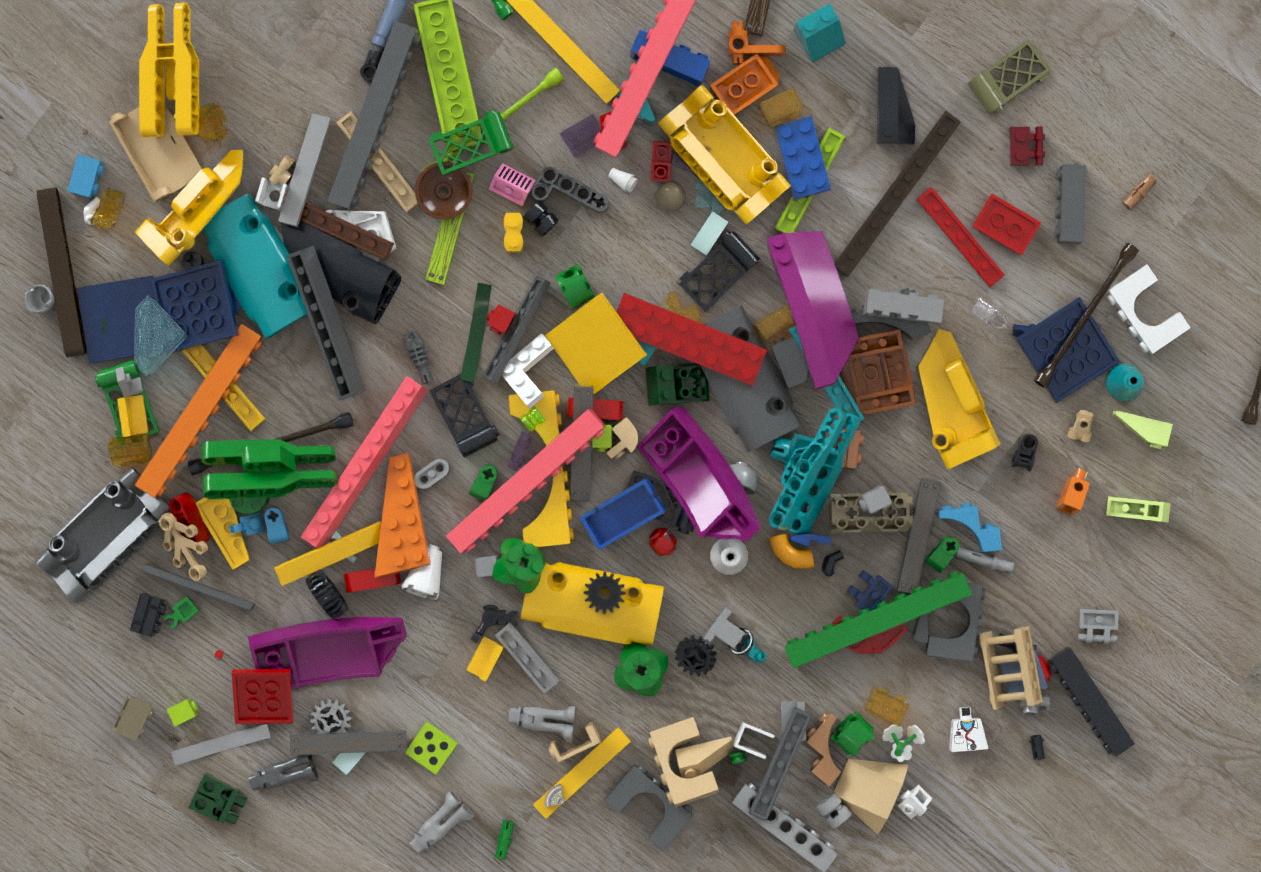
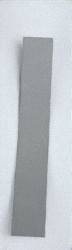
M264 724L172 751L171 755L176 766L224 750L268 739L271 736L268 725Z

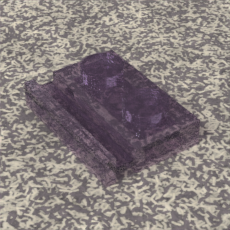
M591 114L561 132L560 135L575 158L596 145L594 140L598 132L601 133V127L594 115Z

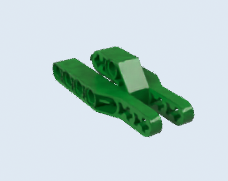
M279 439L207 441L201 445L202 462L206 465L238 464L245 471H279L207 474L203 477V496L206 499L274 498L285 496L300 488L334 487L338 483L335 471H296L295 464H319L335 461V448L331 446L298 447Z

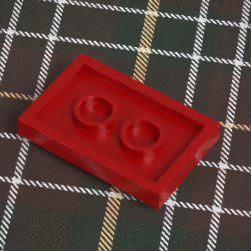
M991 193L973 223L972 228L1022 256L1041 222Z

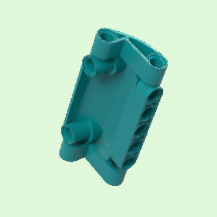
M248 193L221 207L202 230L209 241L207 246L214 260H222L224 262L228 284L247 317L251 321L256 322L265 339H268L295 321L308 316L286 256L289 253L269 217L258 210L259 207L255 200Z

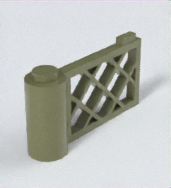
M1028 39L967 84L988 113L996 115L1004 109L1002 105L1037 80L1041 83L1050 76L1048 72L1051 70ZM1026 46L1031 51L1030 59L1020 57L1021 49ZM1007 59L1017 60L1015 70L1005 68ZM1020 61L1030 62L1028 72L1018 70ZM1033 63L1040 64L1044 71L1040 74L1031 73ZM993 69L1000 70V80L993 79L989 72ZM1005 71L1015 73L1013 83L1003 81ZM1018 74L1028 75L1025 85L1016 83ZM1002 85L1013 86L1012 94L1006 97L1002 92Z

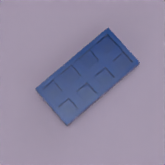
M812 116L775 126L794 200L831 191Z

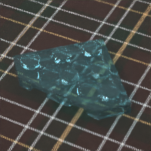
M147 295L135 308L134 363L145 376L150 377L186 339L187 335L151 295Z

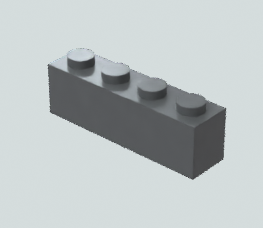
M1063 164L1060 166V169H1057L1056 179L1059 181V188L1056 189V200H1059V206L1055 209V219H1058V226H1055L1054 237L1057 238V243L1080 244L1083 242L1086 165Z

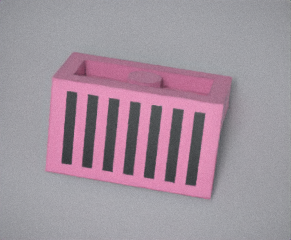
M502 163L492 179L489 190L523 207L536 180Z

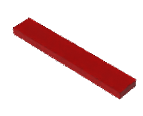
M932 187L916 199L989 288L1004 276V273Z

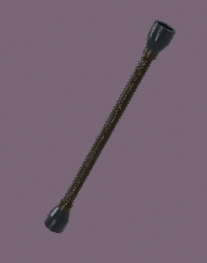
M346 412L330 420L328 423L276 439L291 442L324 430L353 427L354 423L350 412ZM199 458L188 461V467L192 476L204 472L209 467H213V465L204 464L202 459Z

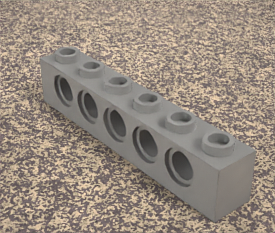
M744 783L731 800L732 804L822 872H825L838 855L835 851L836 847L829 841L824 843L820 840L821 835L813 829L808 831L804 828L806 824L800 819L796 818L794 820L789 816L790 812L783 806L778 808L773 805L772 810L775 811V817L767 819V821L749 814L751 808L749 802L752 798H755L759 788L752 783L749 785ZM784 821L791 823V827L787 831L780 829V825ZM804 833L806 835L805 841L797 842L796 835ZM818 844L821 846V851L818 854L811 852L813 845Z

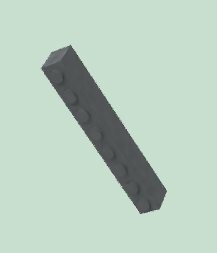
M314 246L286 255L339 401L366 391Z

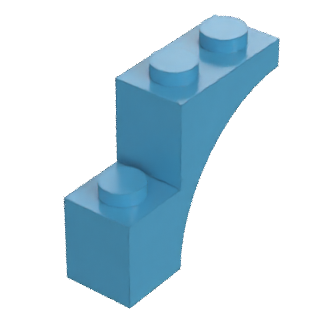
M972 503L960 504L961 508L953 509V505L941 506L942 510L937 511L938 518L953 519L968 527L975 535L981 552L1002 550L1000 528L994 527V523L984 524L982 525L983 528L980 529L977 506H972Z

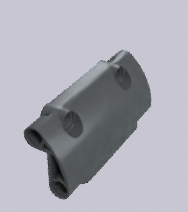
M742 305L704 323L706 326L766 349L757 328L749 322ZM745 331L749 333V339L745 337ZM768 351L753 386L700 365L731 428L736 434H739L747 452L802 426L793 410L792 398ZM779 400L783 402V408L779 405Z
M132 466L119 478V481L108 483L98 495L50 540L49 549L47 548L35 560V563L44 572L51 575L65 594L75 603H78L90 590L99 588L157 532L161 516L171 512L169 503L163 496L154 498L135 486L141 474Z

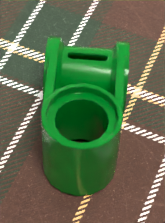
M485 465L480 470L468 495L483 502L488 499L498 475L495 466ZM489 468L492 469V474H494V477L490 476L489 478H486L484 470L488 471Z
M951 536L944 537L929 553L925 562L941 573L958 552L959 542ZM953 541L952 545L954 546V548L947 549L946 543H951Z

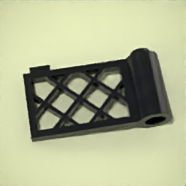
M735 231L732 233L726 232L720 238L722 243L691 273L686 271L679 278L681 280L679 285L705 312L760 260V257ZM719 250L726 255L725 263H714V255ZM728 258L732 261L733 264H728ZM704 265H712V277H700L701 268ZM714 265L725 266V277H714ZM728 266H736L741 271L736 277H727ZM696 272H698V277H694L693 275ZM689 279H698V290H690L685 283ZM700 279H712L711 290H700ZM714 279H725V288L722 291L714 290ZM727 279H733V280L727 285ZM692 292H698V298ZM700 292H711V301L706 306L700 301Z
M460 374L429 391L462 456L465 458L498 441L497 437L500 434L495 425L491 427L471 388L474 385L473 382L463 381L465 384L463 393L453 390L455 382L460 380ZM441 389L449 391L446 401L439 400L435 392ZM452 392L462 395L459 405L449 403ZM464 396L473 399L472 409L462 407ZM447 405L458 408L455 418L446 415ZM460 409L470 412L467 422L457 419ZM473 413L481 415L484 422L479 425L471 424L470 421ZM456 422L466 424L465 431L459 435H456L454 431Z
M634 470L628 488L635 485L636 476L643 477L644 479L648 477L651 481H654L653 485L657 483L662 484L665 492L659 494V496L661 497L666 494L671 503L666 508L672 506L675 512L673 521L666 519L663 514H661L662 517L657 516L655 519L678 527L677 531L688 535L689 531L693 532L694 525L680 502H672L669 495L671 489L667 491L665 486L668 485L665 481Z

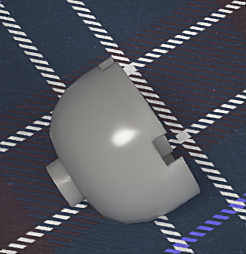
M744 462L729 465L747 496L754 495L757 488L755 472Z

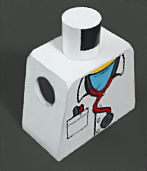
M971 707L959 708L960 719H952L949 750L951 752L988 749L981 719L979 717L972 718Z

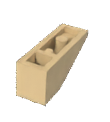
M731 736L676 749L681 778H693L701 775L733 752L734 747Z

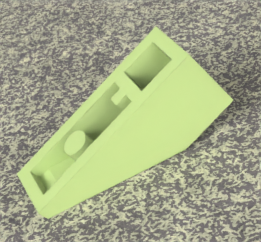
M1113 411L1112 415L1144 442L1150 443L1151 448L1161 449L1162 446L1168 447L1173 424L1121 411Z
M1108 496L1106 515L1169 523L1171 504Z

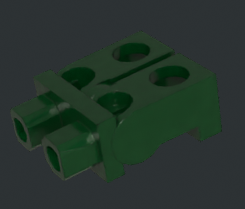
M206 772L188 808L223 824L225 821L236 824L240 814L231 810L233 804L243 808L248 798L239 793L240 789Z

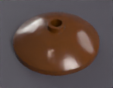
M437 162L427 166L420 173L415 184V197L418 205L427 215L436 219L446 220L459 216L467 209L472 199L473 188L468 174L463 169L442 176ZM442 162L444 170L451 168L454 164ZM441 188L447 189L446 195L440 193Z

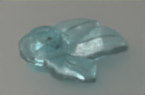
M701 180L694 185V188L700 192L696 197L695 207L707 208L710 206L711 211L719 214L724 209L721 202Z

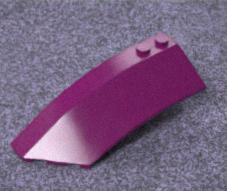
M823 232L783 233L767 238V249L786 299L815 389L818 390L834 385L840 371L848 361L850 353L858 343L859 337Z
M683 406L671 409L636 446L678 499L699 535L698 537L748 541L761 529L748 496L731 467L707 434Z
M350 617L287 626L248 636L255 669H291L292 689L301 686L342 679L379 678L382 669L390 662L397 652L396 649L400 643L406 639L407 634L403 618Z

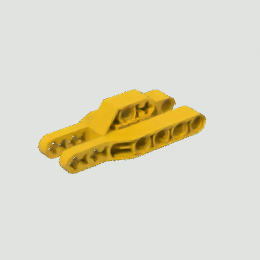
M187 2L174 5V43L165 44L164 8L161 4L150 5L148 8V42L139 60L140 134L145 138L162 137L165 133L166 62V96L168 100L175 101L174 119L178 136L197 135L199 132V58L191 43L190 7Z

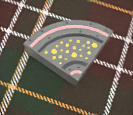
M561 784L554 786L548 792L545 799V807L564 804Z

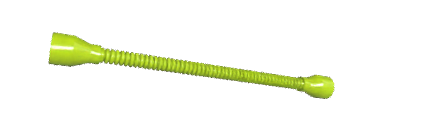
M555 67L551 70L544 80L540 82L539 86L535 87L528 95L526 94L524 98L522 97L520 101L501 114L503 121L544 90L546 91L550 87L557 86L565 80L558 69ZM459 150L454 151L449 155L457 157ZM445 157L443 162H451L453 159Z

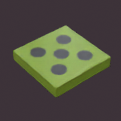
M426 721L405 754L436 775L458 742Z

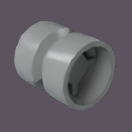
M835 792L828 795L816 806L819 813L827 817L826 821L832 829L841 825L852 814L845 805H841V799Z

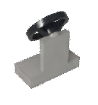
M724 607L703 636V639H708L710 643L716 635L728 644L729 649L737 655L746 654L753 646L754 637L749 630L738 628L726 620L732 611ZM743 631L748 632L749 635L743 636V635L745 634V632H743ZM750 638L749 646L741 652V647L744 646L746 640Z

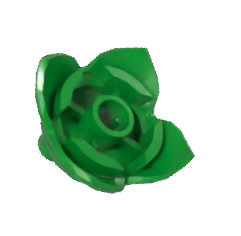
M505 539L500 547L502 556L494 564L492 578L502 584H515L521 592H533L539 584L541 572L545 567V557L542 551L533 544H527L520 539ZM521 560L524 562V566L519 565V562H521Z
M632 642L631 644H626L621 651V663L614 673L615 683L623 690H634L642 696L656 695L662 686V675L668 667L667 655L659 649H646L640 643ZM638 665H642V667L645 666L647 668L644 671V675L636 673V671L638 670Z

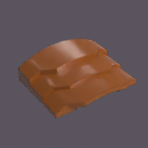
M901 328L859 337V341L850 353V357L844 368H842L841 373L843 383L862 415L916 405L913 380Z

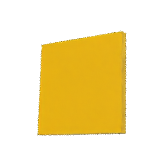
M603 293L598 294L545 335L579 385L594 386L593 395L647 356Z

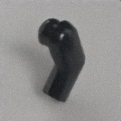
M841 550L824 558L822 572L825 576H832L834 574L835 562L844 558Z

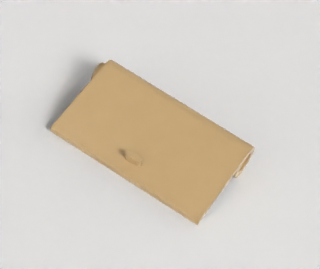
M166 104L165 133L162 137L144 138L141 136L139 129V107L128 114L118 112L110 117V126L154 203L167 198L187 186L198 172L202 170L185 137L178 136L175 120Z

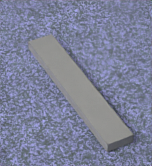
M312 113L280 213L279 223L298 228L332 121L331 118Z

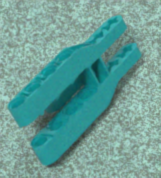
M832 408L827 413L816 437L810 445L795 449L781 477V482L785 487L769 517L772 527L782 530L789 529L797 534H808L811 531L841 472L845 452L859 427L860 422L856 415ZM835 414L839 417V420L834 418ZM848 419L852 421L851 425L847 423ZM826 432L830 434L829 438L825 435ZM839 436H841L844 439L843 442H840V440H838Z

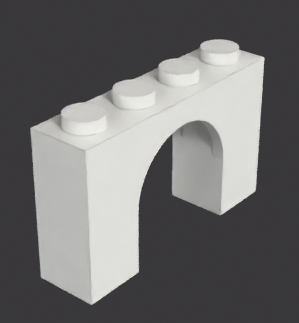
M1145 265L1106 292L1108 294L1106 297L1112 306L1115 305L1119 310L1117 314L1123 322L1126 321L1130 326L1128 330L1133 337L1137 336L1141 342L1139 346L1142 351L1150 355L1191 327L1180 312L1157 326L1146 325L1137 318L1134 311L1136 297L1140 292L1158 281L1149 266Z

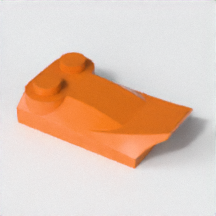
M755 54L710 84L709 87L716 100L724 102L728 109L734 115H737L740 111L776 88L780 74L768 57H761Z

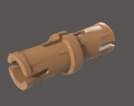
M1147 174L1138 186H1135L1131 194L1122 202L1123 205L1132 210L1142 198L1144 199L1147 196L1146 193L1157 183V180L1152 175Z

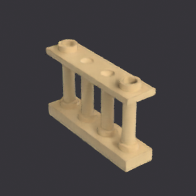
M1029 626L1014 629V635L993 637L992 631L981 633L979 643L983 651L990 690V703L993 710L1004 707V702L1025 699L1027 706L1042 703ZM1016 643L1017 654L996 656L994 645ZM1016 661L1020 663L1021 673L999 675L998 664ZM1022 680L1024 692L1003 694L1001 683Z

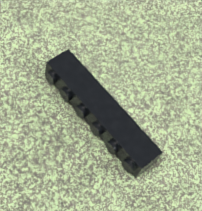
M1066 647L1048 659L1051 663L1049 667L1055 675L1058 673L1062 680L1059 682L1066 691L1069 689L1073 695L1070 697L1076 707H1081L1083 710L1081 715L1087 723L1091 722L1093 725L1092 731L1098 739L1101 737L1105 743L1102 746L1108 755L1112 754L1117 757L1133 746L1135 743L1072 649Z

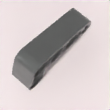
M551 166L542 170L532 189V196L537 202H545L553 189L597 213H604L609 207V201L605 195ZM549 171L555 173V178L552 181H547L544 177ZM564 181L572 183V187L569 190L562 189L561 184ZM539 188L546 190V195L542 198L535 195L536 190ZM581 190H587L589 196L586 199H580L578 193ZM592 194L595 195V200H604L603 203L605 206L597 208V203L594 201H592L591 204H589L590 200L592 199Z

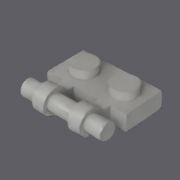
M1079 609L1078 628H1086V633L1078 634V641H1084L1086 644H1092V642H1102V644L1106 645L1117 643V635H1110V630H1118L1119 611ZM1093 629H1103V635L1093 634Z

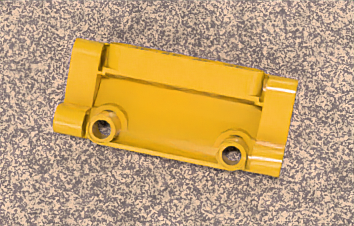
M702 84L686 100L659 121L658 125L669 136L673 149L726 209L733 210L747 225L791 185L777 172V163L728 109L725 103L720 100H714L712 94Z
M562 562L552 565L545 563L538 586L533 592L525 593L521 619L540 623L542 627L621 644L637 642L653 645L664 586L644 584L640 578L613 573V579L620 578L618 584H624V587L621 588V591L626 592L625 595H621L624 602L619 601L618 605L620 608L618 609L614 606L613 613L609 609L606 610V614H603L602 609L596 613V607L589 608L591 602H585L588 595L583 594V592L588 591L585 584L592 583L589 579L590 577L595 580L596 573L602 577L605 571ZM606 572L607 577H610L612 573ZM606 587L601 588L599 596L603 599L608 598L610 590Z

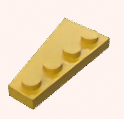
M204 497L196 502L205 525L232 570L248 562L250 557L242 531L230 534L229 526L239 524L235 508L231 506L230 500L206 499Z

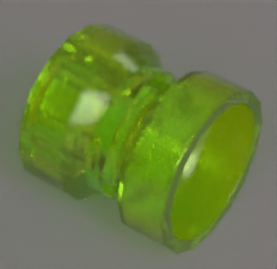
M535 406L530 408L527 414L519 417L530 432L534 431L538 424L546 421Z

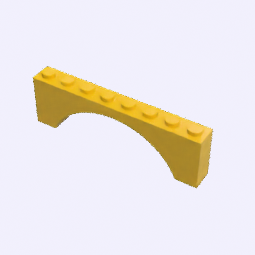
M555 391L541 392L545 397L531 408L524 403L518 394L508 395L510 414L532 426L542 437L546 446L561 434L559 433L558 426L562 425L561 413L557 414L556 407L560 406L559 394L555 395ZM563 466L560 467L562 471L553 478L551 493L544 509L530 525L522 529L523 539L527 544L531 543L536 547L571 544V539H574L573 528H569V520H572L571 509H567L566 502L570 501L569 490H565L564 483L568 482L567 470L563 471Z

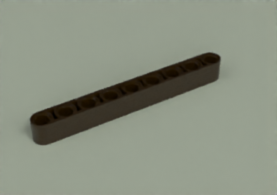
M57 187L37 190V200L64 353L67 358L86 355L87 349Z

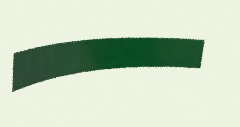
M477 284L468 344L460 380L473 383L475 381L492 285Z

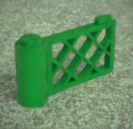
M491 110L484 114L485 117L444 134H442V131L431 135V139L428 141L442 176L514 149L500 112ZM478 125L481 126L483 131L480 138L470 135L472 128ZM460 133L466 136L462 145L452 142L455 134ZM468 137L478 141L475 150L464 147ZM442 140L448 144L445 151L441 152L436 149L434 143ZM480 143L488 145L491 152L484 155L478 153L477 150ZM450 144L460 148L457 157L446 154ZM463 149L473 153L469 161L465 162L459 159ZM445 156L455 160L453 166L444 170L442 165Z
M135 360L98 371L97 376H95L97 386L102 387L114 418L117 430L114 431L117 441H122V444L160 432L142 383L143 392L138 395L142 394L144 397V404L147 408L146 415L147 413L149 414L147 420L152 422L154 430L139 435L135 434L128 439L122 435L121 421L117 415L119 410L118 402L112 400L109 392L114 390L122 392L117 382V368L123 367L126 374H130L131 379L140 377V371Z

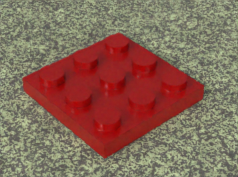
M232 669L235 724H293L291 669Z

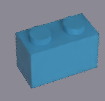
M78 154L68 192L94 199V195L97 196L100 188L98 184L99 177L103 176L105 170L103 162Z

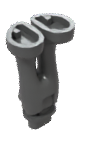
M312 754L296 755L293 758L271 764L260 771H256L254 775L248 776L252 790L275 788L300 779H307L311 782L317 781L319 777L314 764L290 773H284L287 769L311 763L313 760Z

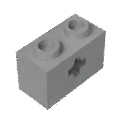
M880 485L860 495L861 500L858 501L863 512L867 511L870 514L892 503L884 485Z

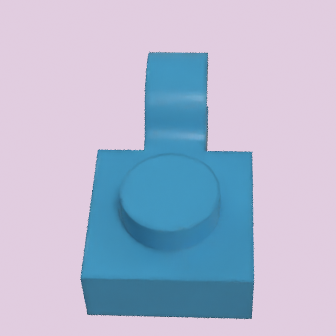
M260 513L240 517L241 523L229 526L230 534L243 531L244 536L264 531Z

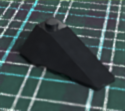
M878 67L876 143L915 144V122L898 67Z

